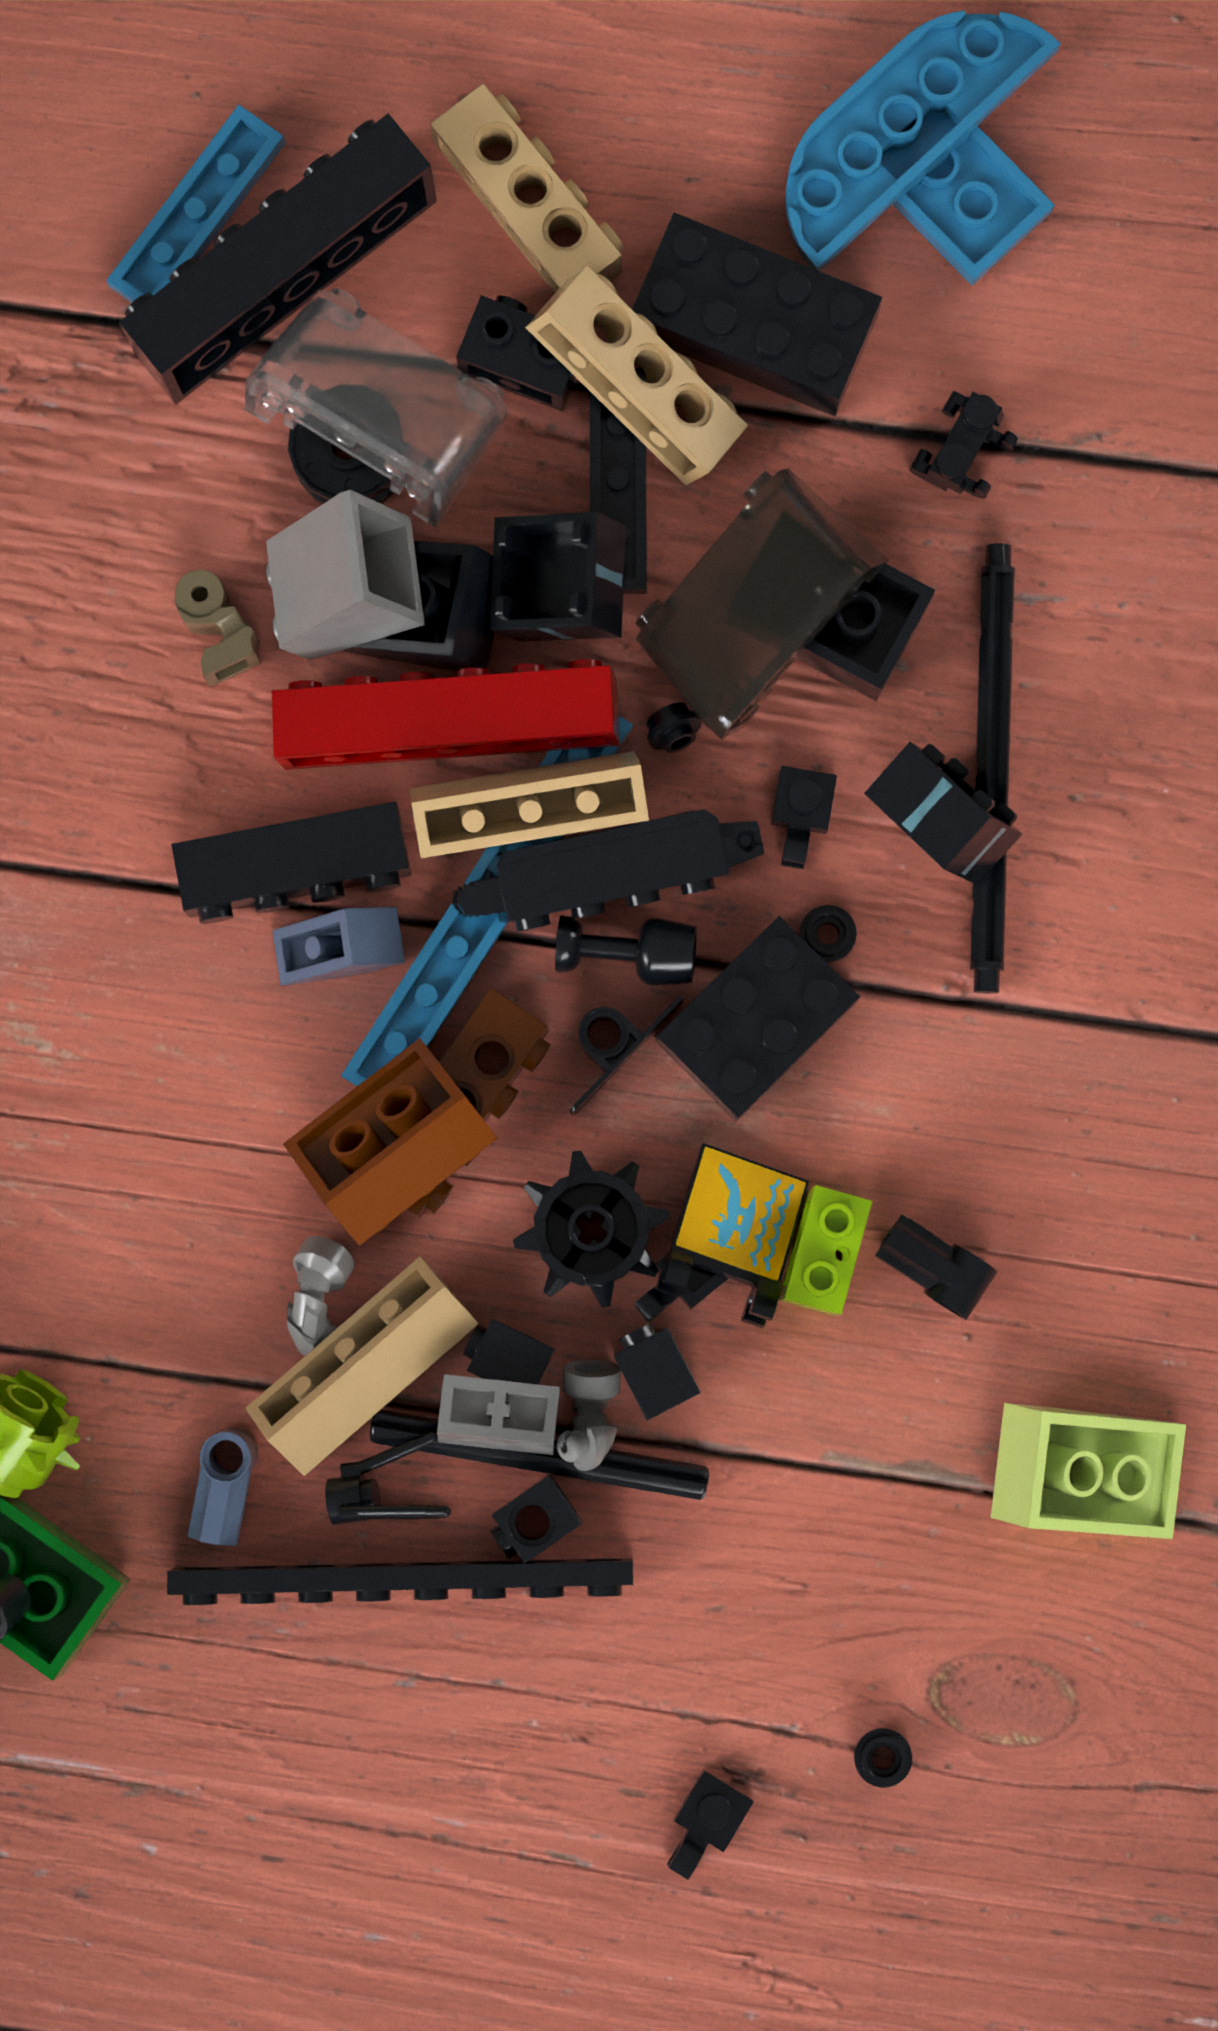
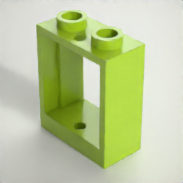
M815 1185L808 1191L778 1301L832 1316L842 1315L872 1205L871 1200ZM836 1250L840 1252L841 1260L836 1258Z

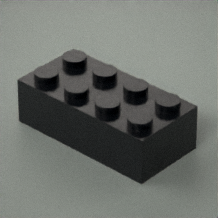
M674 212L632 310L646 317L654 325L657 335L673 351L836 417L878 317L882 296Z

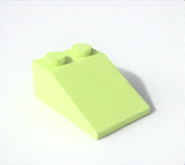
M1004 1403L990 1518L1032 1529L1173 1539L1186 1424L1054 1407Z

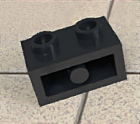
M481 295L456 356L459 372L563 411L576 377L525 328L535 315L527 313L528 308L513 298L498 295L496 300Z

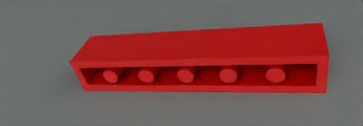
M594 659L571 661L568 663V669L546 670L544 665L527 663L513 666L512 673L489 674V670L484 668H464L457 670L455 677L433 678L431 673L409 672L400 675V681L378 683L375 677L354 676L344 679V685L322 687V683L318 681L299 680L289 683L288 689L272 690L273 756L285 770L620 746L617 679L610 665L602 666L601 661Z

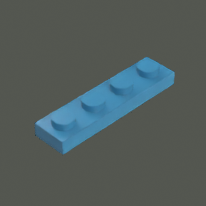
M238 104L106 281L109 287L132 303L143 294H156L170 283V275L183 262L191 258H196L198 261L286 144L284 136Z

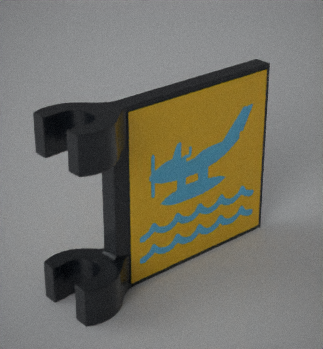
M703 1143L699 1149L671 1246L661 1268L655 1291L677 1298L680 1289L684 1290L687 1286L693 1265L751 1286L752 1289L745 1303L741 1321L763 1328L766 1320L771 1321L777 1307L780 1281L809 1181Z

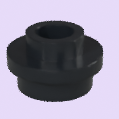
M677 702L669 704L657 710L648 718L646 722L649 729L647 740L653 749H665L669 753L680 751L695 741V733L700 729L702 721L697 712L689 710L686 703Z
M824 905L813 909L805 916L799 935L825 962H835L844 958L852 950L857 932L852 917L845 910L837 906ZM825 924L834 926L838 931V940L833 944H823L817 937V930L820 926Z
M877 1728L864 1734L858 1741L854 1751V1763L859 1775L867 1783L881 1788L891 1787L900 1783L908 1775L912 1765V1751L908 1742L900 1733L888 1728ZM884 1746L893 1751V1761L887 1767L881 1768L873 1764L872 1754L877 1748Z

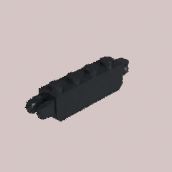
M702 809L498 852L488 865L490 878L469 882L468 885L464 883L461 887L457 886V890L452 891L453 897L450 904L458 912L457 915L462 914L463 917L467 915L468 917H473V915L478 917L480 915L485 916L498 913L500 922L515 921L517 931L551 924L549 913L571 909L572 919L606 912L604 901L625 897L627 907L661 900L659 889L680 885L682 895L706 891L715 888L714 877L729 874V867L764 854L760 828L757 821L719 823L717 817Z

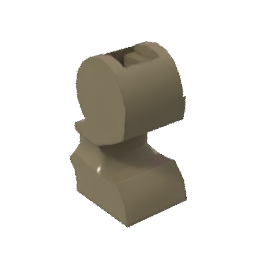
M199 569L190 571L181 577L176 585L175 605L187 628L192 634L223 636L219 644L204 649L201 659L203 677L211 688L260 665L257 653L259 640L253 628L242 619L236 608L230 606L228 594L218 577L209 571Z

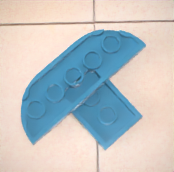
M965 10L939 16L924 23L904 37L819 115L804 133L796 147L787 178L785 195L786 215L793 241L806 264L810 268L821 271L893 205L971 286L979 281L1053 212L1055 204L978 125L1059 51L1061 43L1038 25L1016 15L1000 12L999 16L991 14H965Z

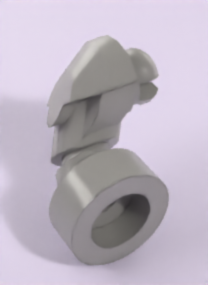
M322 1236L307 1237L293 1258V1267L298 1274L297 1283L300 1286L299 1292L294 1291L293 1304L288 1302L287 1326L298 1352L303 1356H306L338 1328L329 1323L330 1320L326 1318L328 1305L324 1303L325 1294H328L329 1291L342 1289L354 1269V1260L351 1254L339 1243Z
M583 1359L568 1362L563 1367V1392L574 1399L573 1411L577 1412V1417L572 1419L573 1430H567L560 1434L557 1440V1450L562 1459L569 1463L574 1462V1466L580 1471H588L599 1466L609 1452L616 1436L618 1426L607 1425L606 1414L602 1412L603 1409L607 1408L608 1401L620 1393L621 1369L619 1365L613 1362Z

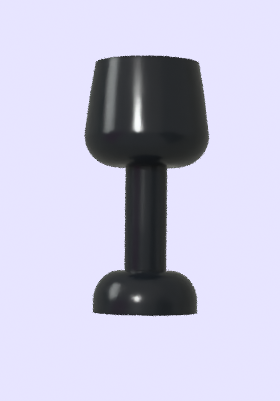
M560 915L556 939L555 970L556 972L572 971L579 965L581 957L636 961L637 975L647 985L692 983L696 956L697 926L654 917L646 920L641 925L638 939L583 934L582 926L577 919H572L571 916Z

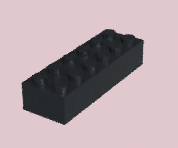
M389 113L377 122L368 120L361 124L349 136L348 145L332 157L329 154H325L317 158L307 167L303 174L304 179L288 191L279 189L272 193L262 202L259 207L260 213L243 226L237 223L224 230L215 240L214 249L198 261L196 258H191L183 262L170 275V283L154 295L151 293L141 295L127 307L125 311L126 317L119 321V324L134 354L175 405L437 202L430 163Z

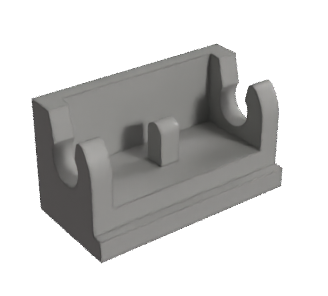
M444 1374L437 1427L438 1443L553 1455L560 1387Z

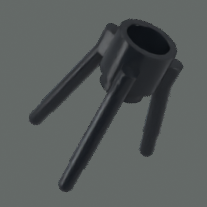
M430 1432L359 1462L341 1464V1477L328 1479L325 1486L326 1507L331 1523L336 1525L369 1519H438L450 1516L451 1510L448 1506L380 1505V1492L377 1481L375 1479H366L364 1473L438 1441L437 1433Z

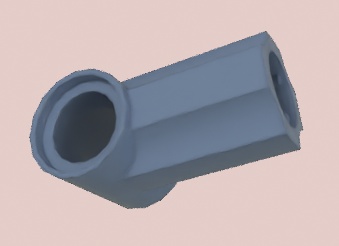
M226 1428L210 1436L204 1442L200 1451L201 1469L187 1537L196 1539L199 1542L215 1545H238L252 1469L255 1467L258 1459V1446L255 1439L247 1431L240 1428ZM230 1440L241 1448L243 1462L238 1470H227L218 1464L215 1450L220 1441Z

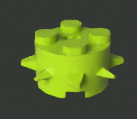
M19 1369L15 1378L0 1373V1495L10 1498H18L23 1489L33 1490L43 1486L56 1463L74 1470L80 1468V1465L65 1450L66 1446L76 1444L81 1439L78 1433L75 1432L80 1421L79 1417L68 1416L63 1410L68 1401L63 1393L47 1381L23 1369Z

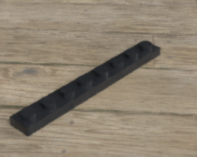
M633 1558L529 1560L525 1564L522 1560L179 1567L167 1571V1595H183V1605L217 1604V1594L240 1593L241 1604L275 1603V1593L298 1592V1602L300 1603L332 1602L333 1591H356V1601L362 1602L391 1600V1590H414V1600L449 1599L448 1589H472V1599L506 1598V1588L529 1587V1597L555 1598L564 1596V1587L587 1586V1596L608 1597L622 1595V1585H633Z

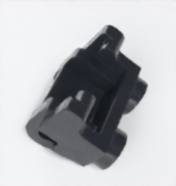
M952 391L942 412L951 418L955 416L957 411L961 412L933 464H928L932 454L925 449H920L909 471L945 492L950 488L959 494L965 491L975 497L984 499L990 492L991 485L983 479L975 482L966 476L984 440L1001 449L1011 451L1016 445L1018 438L1010 431L1002 434L992 427L993 424L998 427L1004 417L1002 407L998 406L992 398L986 395H978L975 392H972L970 397H966L956 391Z

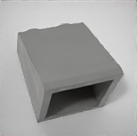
M347 490L331 498L266 541L269 561L266 566V575L273 593L275 609L273 630L279 642V649L312 660L425 625L411 517L357 492Z

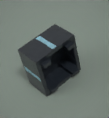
M599 512L495 517L490 630L520 642L622 638L626 525Z
M910 741L864 794L944 870L977 885L1022 835L1012 825L1017 819V814L1004 803H1000L994 808L995 802L985 792L981 790L976 791L964 780L969 770L958 759L951 758L946 763L944 761L945 755L934 745L927 744L923 749Z

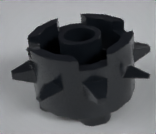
M582 1151L572 1152L568 1177L559 1179L552 1187L528 1181L524 1189L538 1209L534 1216V1227L513 1239L514 1248L540 1252L542 1260L550 1267L543 1291L548 1296H553L572 1282L579 1286H590L601 1307L611 1306L614 1281L624 1278L630 1271L655 1277L658 1273V1267L644 1249L648 1242V1231L670 1219L669 1210L643 1206L640 1196L633 1190L639 1170V1165L632 1161L614 1175L604 1171L593 1172ZM596 1213L604 1218L601 1227L607 1233V1236L601 1243L593 1239L590 1245L583 1244L579 1241L582 1231L576 1223L583 1215L590 1220L592 1215Z

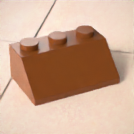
M419 1038L288 1139L283 1145L324 1205L360 1246L374 1234L383 1230L392 1220L419 1199L432 1192L437 1185L464 1164L476 1158L482 1150L498 1138L421 1038Z

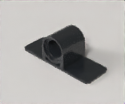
M681 996L643 1034L623 1014L613 1008H595L584 1016L578 1031L581 1048L604 1074L571 1107L569 1113L572 1116L598 1092L682 1005L684 999ZM607 1020L617 1025L621 1037L616 1046L607 1050L597 1049L592 1046L588 1040V1031L597 1021Z

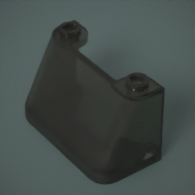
M789 468L780 470L774 476L764 471L749 486L743 495L749 502L667 600L664 603L659 599L655 600L646 608L635 623L641 629L636 641L702 722L720 739L742 729L761 708L757 702L768 696L772 691L771 687L834 614L850 602L853 598L852 594L859 589L864 581L871 582L889 561Z

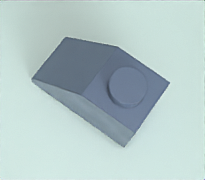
M397 907L345 908L272 930L280 986L366 974L405 963Z

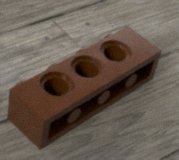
M490 988L439 1063L461 1091L468 1092L475 1097L476 1111L485 1122H487L491 1114L500 1120L519 1092L511 1085L522 1069L526 1068L533 1072L549 1050L551 1044L544 1040V1037L549 1032L548 1026ZM491 1044L502 1046L509 1055L506 1068L495 1075L481 1072L476 1064L479 1051ZM472 1160L468 1161L464 1165L468 1166L472 1162ZM446 1178L432 1192L410 1206L408 1210L418 1217H421L426 1209L435 1214L450 1194L454 1185L448 1182Z

